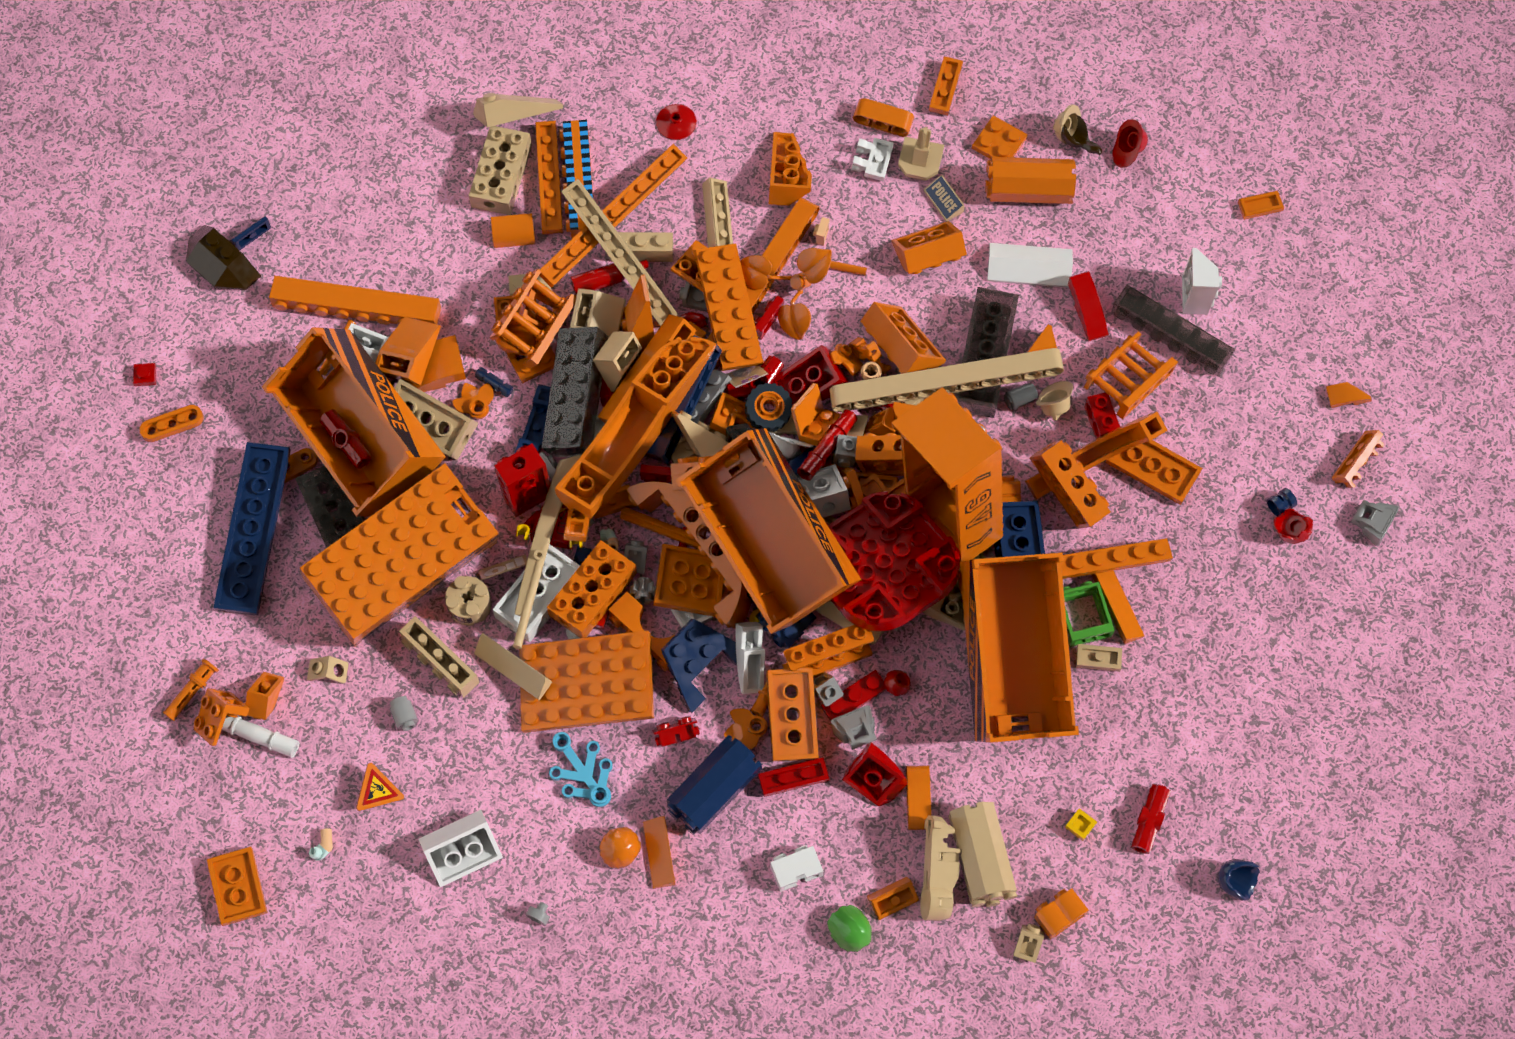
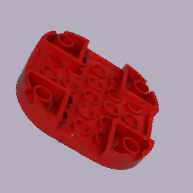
M888 491L873 493L862 498V504L828 525L861 578L859 582L832 598L831 602L848 621L860 628L871 631H887L898 628L945 598L957 583L960 571V556L956 543L951 536L947 537L925 513L924 506L907 494H888Z

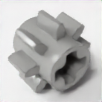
M640 577L630 586V595H634V598L640 604H649L651 601H654L656 586H654V582L650 578Z

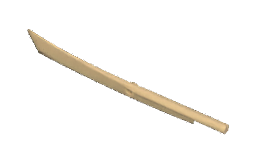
M582 454L559 460L530 548L515 609V615L521 616L513 647L516 649L522 648L551 537L563 505L555 493V487Z

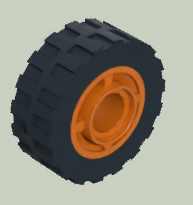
M775 383L760 384L755 389L753 388L745 403L746 418L751 423V426L757 429L766 428L769 432L782 429L788 423L792 414V398H790L788 391H785L782 386H778ZM763 405H773L774 411L767 412Z

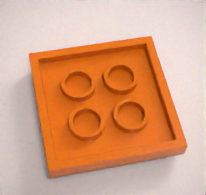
M662 544L653 606L715 617L717 612L713 607L721 601L724 577L713 570L710 565L712 561L708 557H704L699 550Z

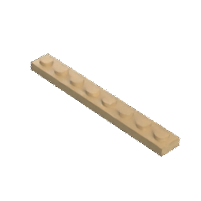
M577 179L562 190L563 195L633 289L640 275L645 274L651 313L659 325L663 324L669 314L679 315L580 180Z

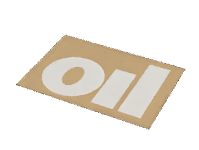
M526 554L478 570L481 580L525 566L528 559Z

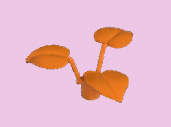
M819 248L804 249L797 259V266L801 273L793 276L769 275L772 271V264L763 256L751 255L743 258L740 262L745 284L751 289L758 290L764 288L768 283V279L790 280L791 287L797 290V293L790 301V305L780 307L778 321L787 335L797 340L803 339L811 323V313L804 304L797 303L794 305L800 294H803V289L810 287L811 284L819 283L825 278L831 264L832 251Z

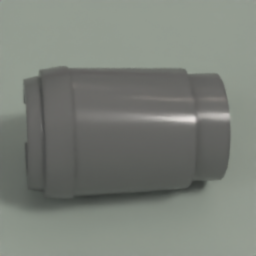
M1030 382L1008 390L1003 397L1007 407L1010 410H1016L1038 398V392L1034 384Z

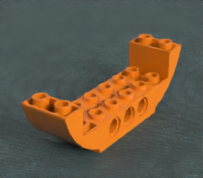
M645 482L627 487L626 490L630 494L628 498L635 507L638 506L641 510L645 509L652 512L665 503L666 506H670L675 511L673 516L680 524L683 523L687 527L685 530L687 535L700 544L698 546L699 551L704 557H708L712 561L710 565L713 570L725 578L723 581L724 585L729 591H733L713 608L717 612L715 617L722 625L725 624L728 628L736 629V623L744 622L751 606L752 598L747 597V589L686 491L672 490V484L665 482Z

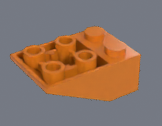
M404 317L379 350L375 364L387 378L402 379L405 382L421 386L441 326Z

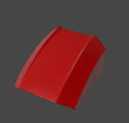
M872 742L868 743L850 763L842 778L845 783L877 806L893 801L907 786V780L902 771Z

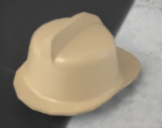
M1068 381L1050 384L1042 390L1036 404L1041 407L1046 416H1052L1053 420L1057 421L1061 414L1066 413L1070 409V396L1073 391V384Z

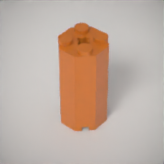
M991 157V160L986 161V172H988L987 176L989 180H985L986 198H989L991 202L1073 204L1072 198L1075 196L1076 174L1072 173V169H1076L1075 160Z

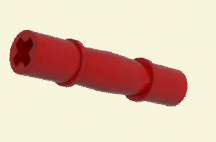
M845 409L837 420L830 425V430L820 440L815 449L809 452L808 457L797 469V473L801 478L811 481L819 469L825 465V460L836 449L838 435H847L857 422L858 418L854 412Z

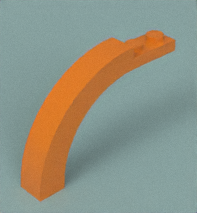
M1153 412L1095 439L1071 454L1075 460L1081 462L1085 469L1083 472L1123 451L1153 440L1168 430L1159 413ZM1040 473L1025 480L1035 500L1052 491Z

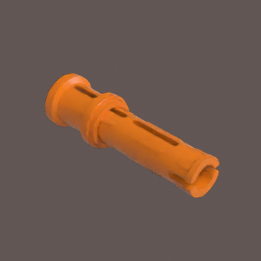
M203 658L201 660L202 664L194 673L189 675L190 680L177 694L166 710L162 712L171 720L175 721V718L200 688H205L207 686L206 682L213 673L219 671L206 659Z

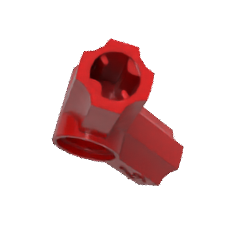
M769 355L761 365V368L768 373L767 375L737 388L729 383L727 384V394L737 399L747 398L752 389L756 388L754 386L756 383L772 384L784 368V364L780 359Z

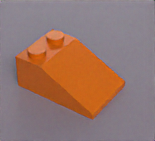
M645 274L640 275L624 310L625 319L621 320L623 332H634L642 347L640 352L644 351L654 336L650 298Z

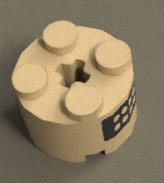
M458 576L446 591L445 600L448 611L459 624L472 626L480 621H484L489 615L492 606L487 586L478 578Z

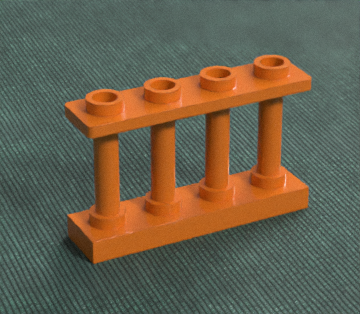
M536 269L533 272L529 271L523 277L522 281L524 284L513 293L512 303L506 305L501 313L503 317L491 328L493 333L490 336L491 340L503 336L524 352L526 359L523 365L529 369L538 365L576 302V296L573 294L565 298L559 297L537 280L541 273L540 269ZM532 286L556 304L555 307L557 309L554 313L550 314L527 296ZM521 303L545 320L547 325L544 330L538 329L516 312ZM511 319L535 336L536 343L534 346L530 347L506 329Z
M1139 331L1133 337L1129 335L1124 340L1122 347L1117 346L1108 359L1105 357L1099 363L1096 370L1091 369L1085 377L1087 381L1084 388L1086 390L1095 383L1118 402L1120 408L1116 415L1122 420L1173 373L1178 363L1173 357L1167 362H1160L1137 343L1142 335ZM1133 350L1156 368V372L1154 374L1148 373L1126 354ZM1118 361L1122 362L1143 379V384L1136 385L1116 369L1114 365ZM1108 372L1131 391V395L1129 397L1127 395L1123 396L1101 377Z
M856 625L848 626L784 650L783 654L787 663L782 664L783 669H790L791 672L801 668H813V678L824 672L827 673L872 656L873 653L869 643L874 641L871 630H866Z

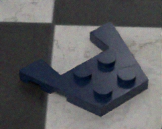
M690 619L661 649L669 670L677 682L680 695L684 698L685 706L691 713L706 699L692 684V680L721 651L734 665H737L736 642L695 619Z

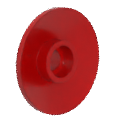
M671 104L664 107L656 118L658 131L664 137L671 140L687 138L694 132L697 124L694 112L682 104Z

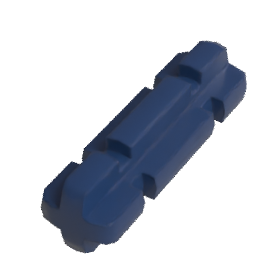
M483 367L478 368L475 372V378L480 381L484 380V384L489 383L492 389L497 392L501 391L500 394L503 396H510L513 392L511 385L508 383L504 384L502 379L491 372L487 373L488 371Z

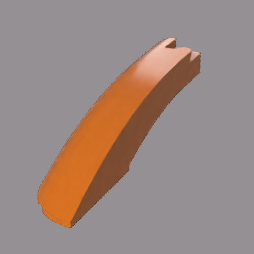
M690 337V339L680 341L675 339L662 346L631 382V386L598 435L555 487L557 497L571 511L576 509L591 519L601 506L604 507L665 428L672 417L671 412L676 411L714 351L716 343L698 337Z

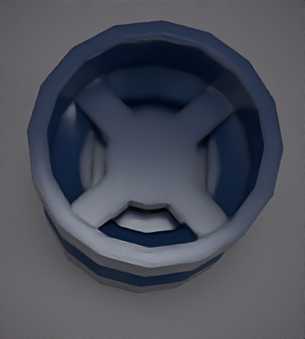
M1283 488L1278 492L1277 496H1271L1266 500L1268 508L1277 517L1286 509H1292L1297 506V499L1288 488Z

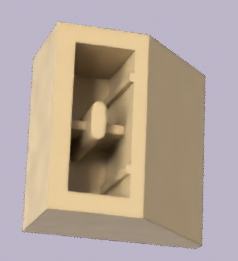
M578 288L570 330L582 336L608 339L613 331H620L626 299L599 291Z
M613 331L593 359L611 392H614L642 349L634 332Z

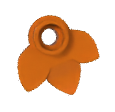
M837 344L834 351L830 353L832 362L838 365L843 364L852 376L858 371L861 372L863 363L852 354V349L846 344Z
M464 383L461 391L462 398L454 399L452 402L458 412L469 414L474 419H482L489 413V404L494 398V392L489 383L484 384L480 389L471 384ZM481 407L482 411L476 412L475 409Z
M737 708L731 710L730 716L734 723L725 731L724 737L726 738L730 735L732 736V741L736 738L749 750H752L757 746L759 738L766 734L768 729L767 721L761 716H754L748 709ZM754 724H759L761 728L756 731L752 728V726Z

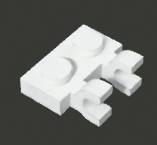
M859 138L856 153L863 155L869 153L870 155L868 160L854 156L851 170L857 172L865 171L864 177L884 182L894 143L874 138L873 143Z

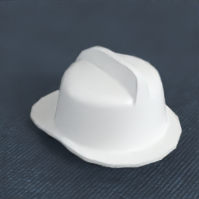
M769 432L786 460L792 458L800 446L813 447L811 444L781 437Z

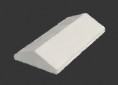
M990 243L987 281L1069 288L1068 281L1072 276L1073 267L1072 249Z

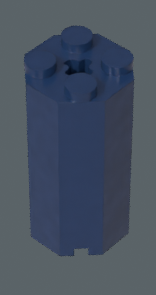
M728 735L667 799L668 813L676 820L680 818L685 823L684 827L692 835H695L696 832L701 834L760 772L762 764L759 760L755 763L752 760L755 757L752 751L735 738L732 741V736Z

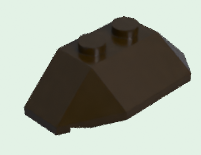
M203 225L189 238L186 262L214 288L247 290L261 277L244 254L214 227Z

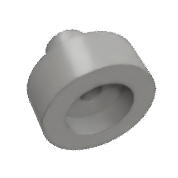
M540 902L537 908L530 906L526 916L546 926L550 919V916L545 913L548 905Z

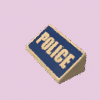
M943 175L939 176L924 189L925 194L946 222L964 212L963 202Z

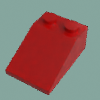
M820 345L779 373L773 383L782 386L785 391H788L790 398H792V405L801 398L813 383L818 384L822 401L830 398L829 389L832 386L849 383L840 366L832 362L830 357L832 351L823 345Z

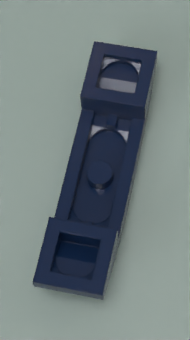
M538 384L532 401L533 406L515 453L520 447L528 446L532 443L538 453H540L556 406L559 393L558 388Z

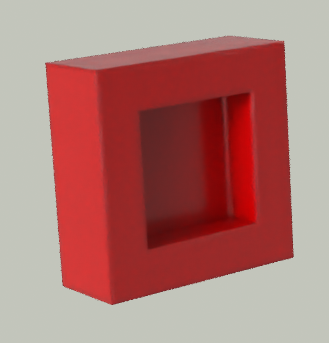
M155 363L133 364V384L135 387L156 385Z

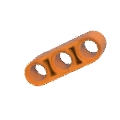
M861 98L858 101L852 118L858 124L901 137H907L915 117L907 110Z
M929 765L906 766L908 830H926L925 820L928 816H931Z

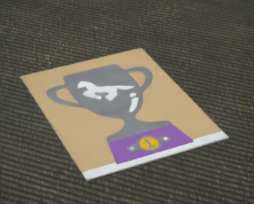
M757 365L739 368L726 374L732 378L729 382L737 388L768 373Z

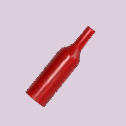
M647 259L639 261L644 268L649 267ZM614 263L570 277L576 296L578 288L596 291L621 283L625 279Z

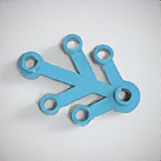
M565 732L555 734L553 737L554 748L566 755L576 771L564 770L559 766H554L549 771L550 778L554 781L566 779L585 782L589 789L575 788L572 784L564 785L562 788L563 796L567 799L573 797L586 798L596 807L606 806L611 800V791L607 787L609 772L613 769L612 761L608 758L600 761L599 768L601 772L597 784L592 775L596 755L600 752L599 743L597 741L588 742L586 746L588 753L584 766L571 748L570 736ZM560 740H565L566 745L559 746L558 742ZM596 745L598 748L596 751H590L589 747ZM608 762L610 767L603 769L602 764ZM554 770L560 771V775L558 777H554L552 775V772ZM572 788V794H565V789ZM598 793L604 794V798L602 800H598L596 798V795Z

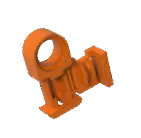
M857 337L849 343L852 353L858 359L865 360L867 358L870 362L877 363L882 369V374L891 369L890 365L881 363L879 358L882 357V354L875 341L867 344L864 338Z

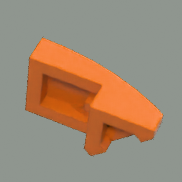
M1349 382L1326 386L1331 408L1351 403L1359 405L1372 401L1370 395Z

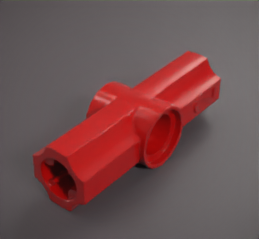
M335 409L325 412L320 417V423L332 437L333 445L341 448L357 469L368 465L372 455L360 442L358 432L351 430Z
M1152 784L1145 806L1143 805L1137 820L1138 827L1130 847L1139 853L1149 854L1152 850L1156 833L1159 832L1164 820V810L1171 792L1167 787L1160 784Z

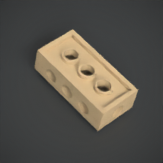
M497 126L489 127L469 193L472 208L511 215L532 146L530 133Z
M399 379L394 389L409 408L413 405L412 413L440 450L449 457L458 460L478 422ZM431 415V421L427 424L426 420ZM449 425V431L444 434V429Z

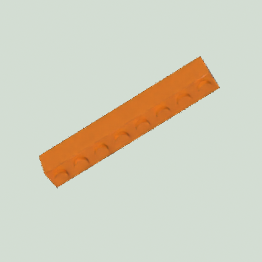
M275 275L269 295L272 306L278 310L293 309L299 313L314 312L319 316L336 315L340 319L350 317L356 318L361 322L371 320L377 321L382 325H388L389 323L399 325L404 317L438 324L441 312L439 298Z

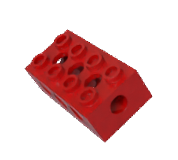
M533 443L520 447L516 453L509 457L501 458L494 465L502 497L515 517L545 501L550 487V480L546 463Z

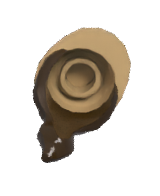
M1069 105L1054 120L1053 129L1056 137L1064 144L1072 147H1082L1087 152L1096 153L1100 156L1102 149L1098 144L1089 140L1087 125L1083 118H1081L1078 106Z

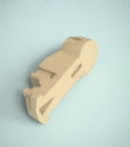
M928 816L925 820L924 878L920 910L923 920L942 921L949 919L952 914L953 888L959 877L960 849L949 848L947 843H943V839L948 838V834H954L955 829L948 825L942 817Z

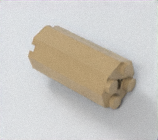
M994 802L976 803L977 806L970 807L969 804L949 812L950 815L948 817L950 825L955 829L953 837L956 849H960L959 860L972 907H979L985 904L987 907L999 905V900L1017 898V889Z

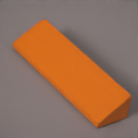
M1115 572L1091 574L1094 582L1100 583L1108 611L1124 645L1145 637Z

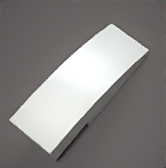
M758 622L736 623V659L742 694L758 693L764 687L765 649L762 648L763 626Z

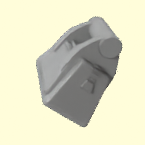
M1363 500L1351 522L1361 528L1362 533L1375 546H1379L1393 522L1399 507L1380 502L1377 504L1369 503ZM1366 512L1371 514L1368 519L1363 518Z
M868 705L831 720L833 734L844 744L848 743L852 750L877 740L874 733V718H872L871 709Z

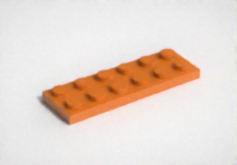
M736 243L696 249L694 254L714 342L722 350L719 356L721 371L762 365V353Z

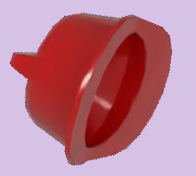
M1128 119L1119 128L1112 156L1113 162L1120 168L1130 166L1136 160L1138 154L1147 146V133L1137 120Z

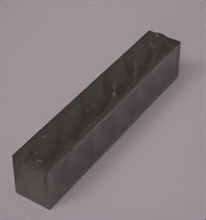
M1128 284L1113 304L1111 312L1114 313L1115 317L1131 323L1138 331L1146 332L1154 341H1161L1171 351L1179 352L1189 362L1199 364L1211 375L1215 374L1219 377L1235 352V349Z

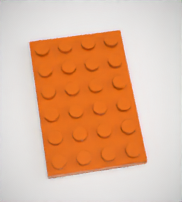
M648 630L522 645V648L519 649V659L552 681L540 700L520 687L521 731L523 733L654 719L651 640Z

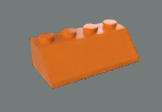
M873 302L860 321L864 325L865 331L873 336L877 341L876 344L887 353L888 359L896 364L901 374L937 368L946 362L942 354L901 306Z

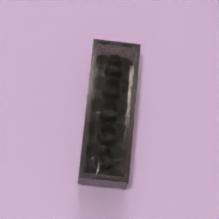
M983 287L977 288L962 363L1007 356L1019 298L1018 294ZM1001 385L957 392L955 397L958 404L962 408H967L971 414L994 418Z
M598 327L559 328L542 449L553 457L581 455L594 440L603 377L593 359L608 340V336Z

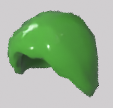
M853 905L841 906L835 913L831 914L827 921L828 929L831 932L830 936L840 948L847 952H858L870 944L872 927L860 909Z

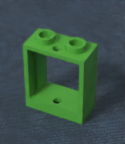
M1088 581L1075 588L1070 586L1063 587L1065 602L1093 595L1102 623L1099 626L1073 632L1065 607L1069 647L1111 638L1115 631L1099 582L1092 583V581Z

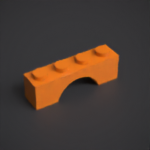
M626 592L608 609L609 620L615 627L619 628L621 626L626 631L625 633L644 631L640 624L644 613L643 606ZM675 635L667 638L650 636L651 655L658 660L656 663L663 671L666 672L668 670L670 672L661 649Z

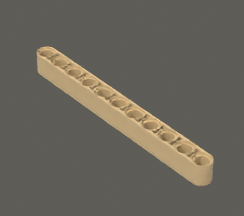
M1051 348L832 386L829 392L833 411L843 412L845 409L856 410L892 404L894 402L927 398L942 387L948 393H957L1056 376L1064 372L1060 350Z

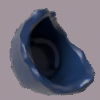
M1240 859L1226 861L1221 866L1217 876L1220 888L1241 901L1249 900L1258 881L1259 865Z

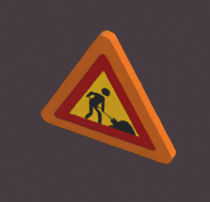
M373 763L367 764L356 806L357 811L404 799V795Z

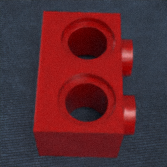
M1106 392L1087 397L1084 408L1095 439L1120 427L1112 402Z

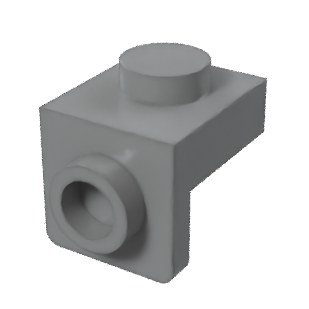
M838 435L837 446L832 455L831 464H837V466L842 468L853 467L856 456L857 437Z

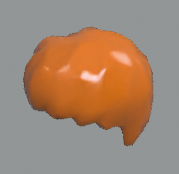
M628 827L610 829L601 840L599 846L600 856L604 863L611 868L627 867L635 860L641 850L638 835Z

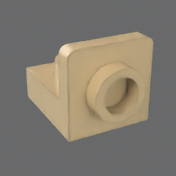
M1033 924L1022 925L1013 956L1036 963L1044 939V932L1041 931L1040 927Z

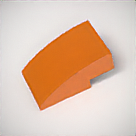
M456 335L436 340L421 386L409 384L423 392L444 388L448 383L466 379Z

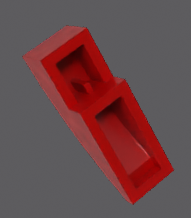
M1090 271L1071 276L1068 286L1075 301L1074 307L1088 341L1108 336L1109 333L1103 309Z

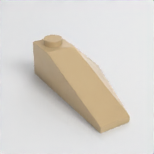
M487 93L483 97L477 98L473 114L475 118L488 128L563 109V104L551 98Z

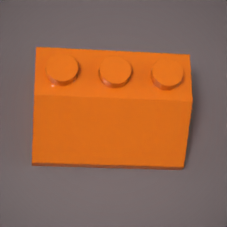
M949 221L891 240L900 263L908 274H919L923 269L929 267L936 268L944 262L957 261L962 256L967 255L962 231Z

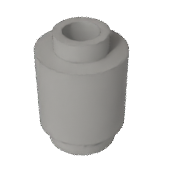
M406 696L392 700L390 702V711L397 729H402L403 731L413 729L418 722V718L411 701Z

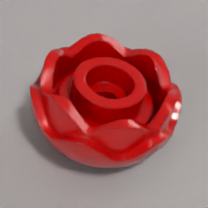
M892 670L886 674L884 683L890 694L901 696L908 693L911 682L905 672Z

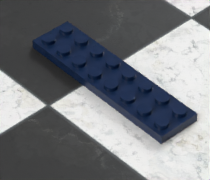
M252 442L246 443L213 606L215 610L250 615L259 614L291 452L289 447Z

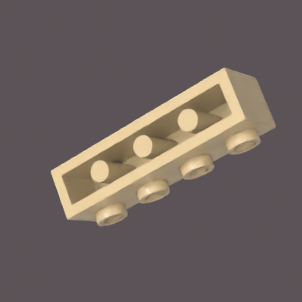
M416 616L399 630L403 639L401 643L409 651L413 649L418 654L416 657L423 665L429 664L433 668L432 673L439 680L444 679L448 682L447 687L453 694L457 695L459 693L464 698L480 683L477 675Z

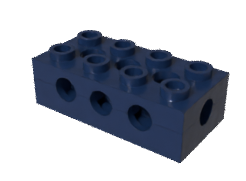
M1038 501L1002 502L1003 538L994 543L996 558L1045 554Z

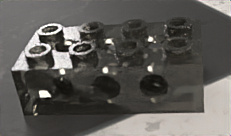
M325 466L295 478L326 548L363 522L361 516L356 517L352 511L355 506Z

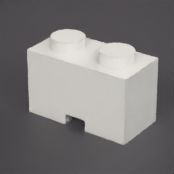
M807 845L795 849L793 854L787 856L784 853L773 858L774 861L770 863V867L780 892L797 886L796 882L803 878L805 882L823 876V869L814 846L809 848Z

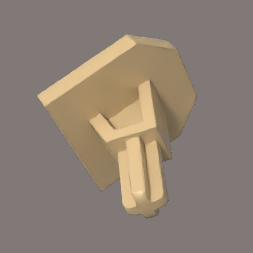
M928 127L919 129L918 139L904 137L898 166L906 177L926 181L939 172L945 145L930 142L931 130Z

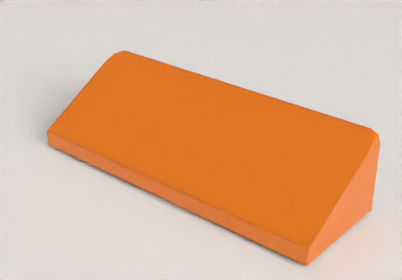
M665 816L644 821L643 827L653 889L674 886L676 884Z

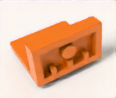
M813 383L791 408L799 441L815 446L830 430V425L841 414L824 409L819 387L816 383Z
M207 688L201 700L199 714L194 720V731L211 746H216L226 715L237 718L238 715L247 716L250 708L232 692Z

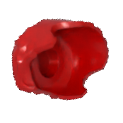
M1286 509L1280 516L1275 517L1273 521L1278 536L1289 544H1297L1308 540L1313 531V520L1310 517L1301 515L1294 509Z

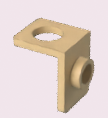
M332 656L311 659L307 680L314 681L327 678L344 684L346 683L349 664ZM336 664L342 669L339 677L334 674V666Z

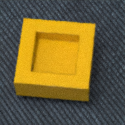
M1079 808L1065 828L1084 841L1097 824V821Z

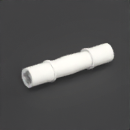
M226 715L222 730L230 733V735L234 736L236 734L251 742L266 746L270 751L273 750L291 758L295 756L300 744L299 741L282 735L278 731L274 733L262 726L242 720L240 716L234 718Z

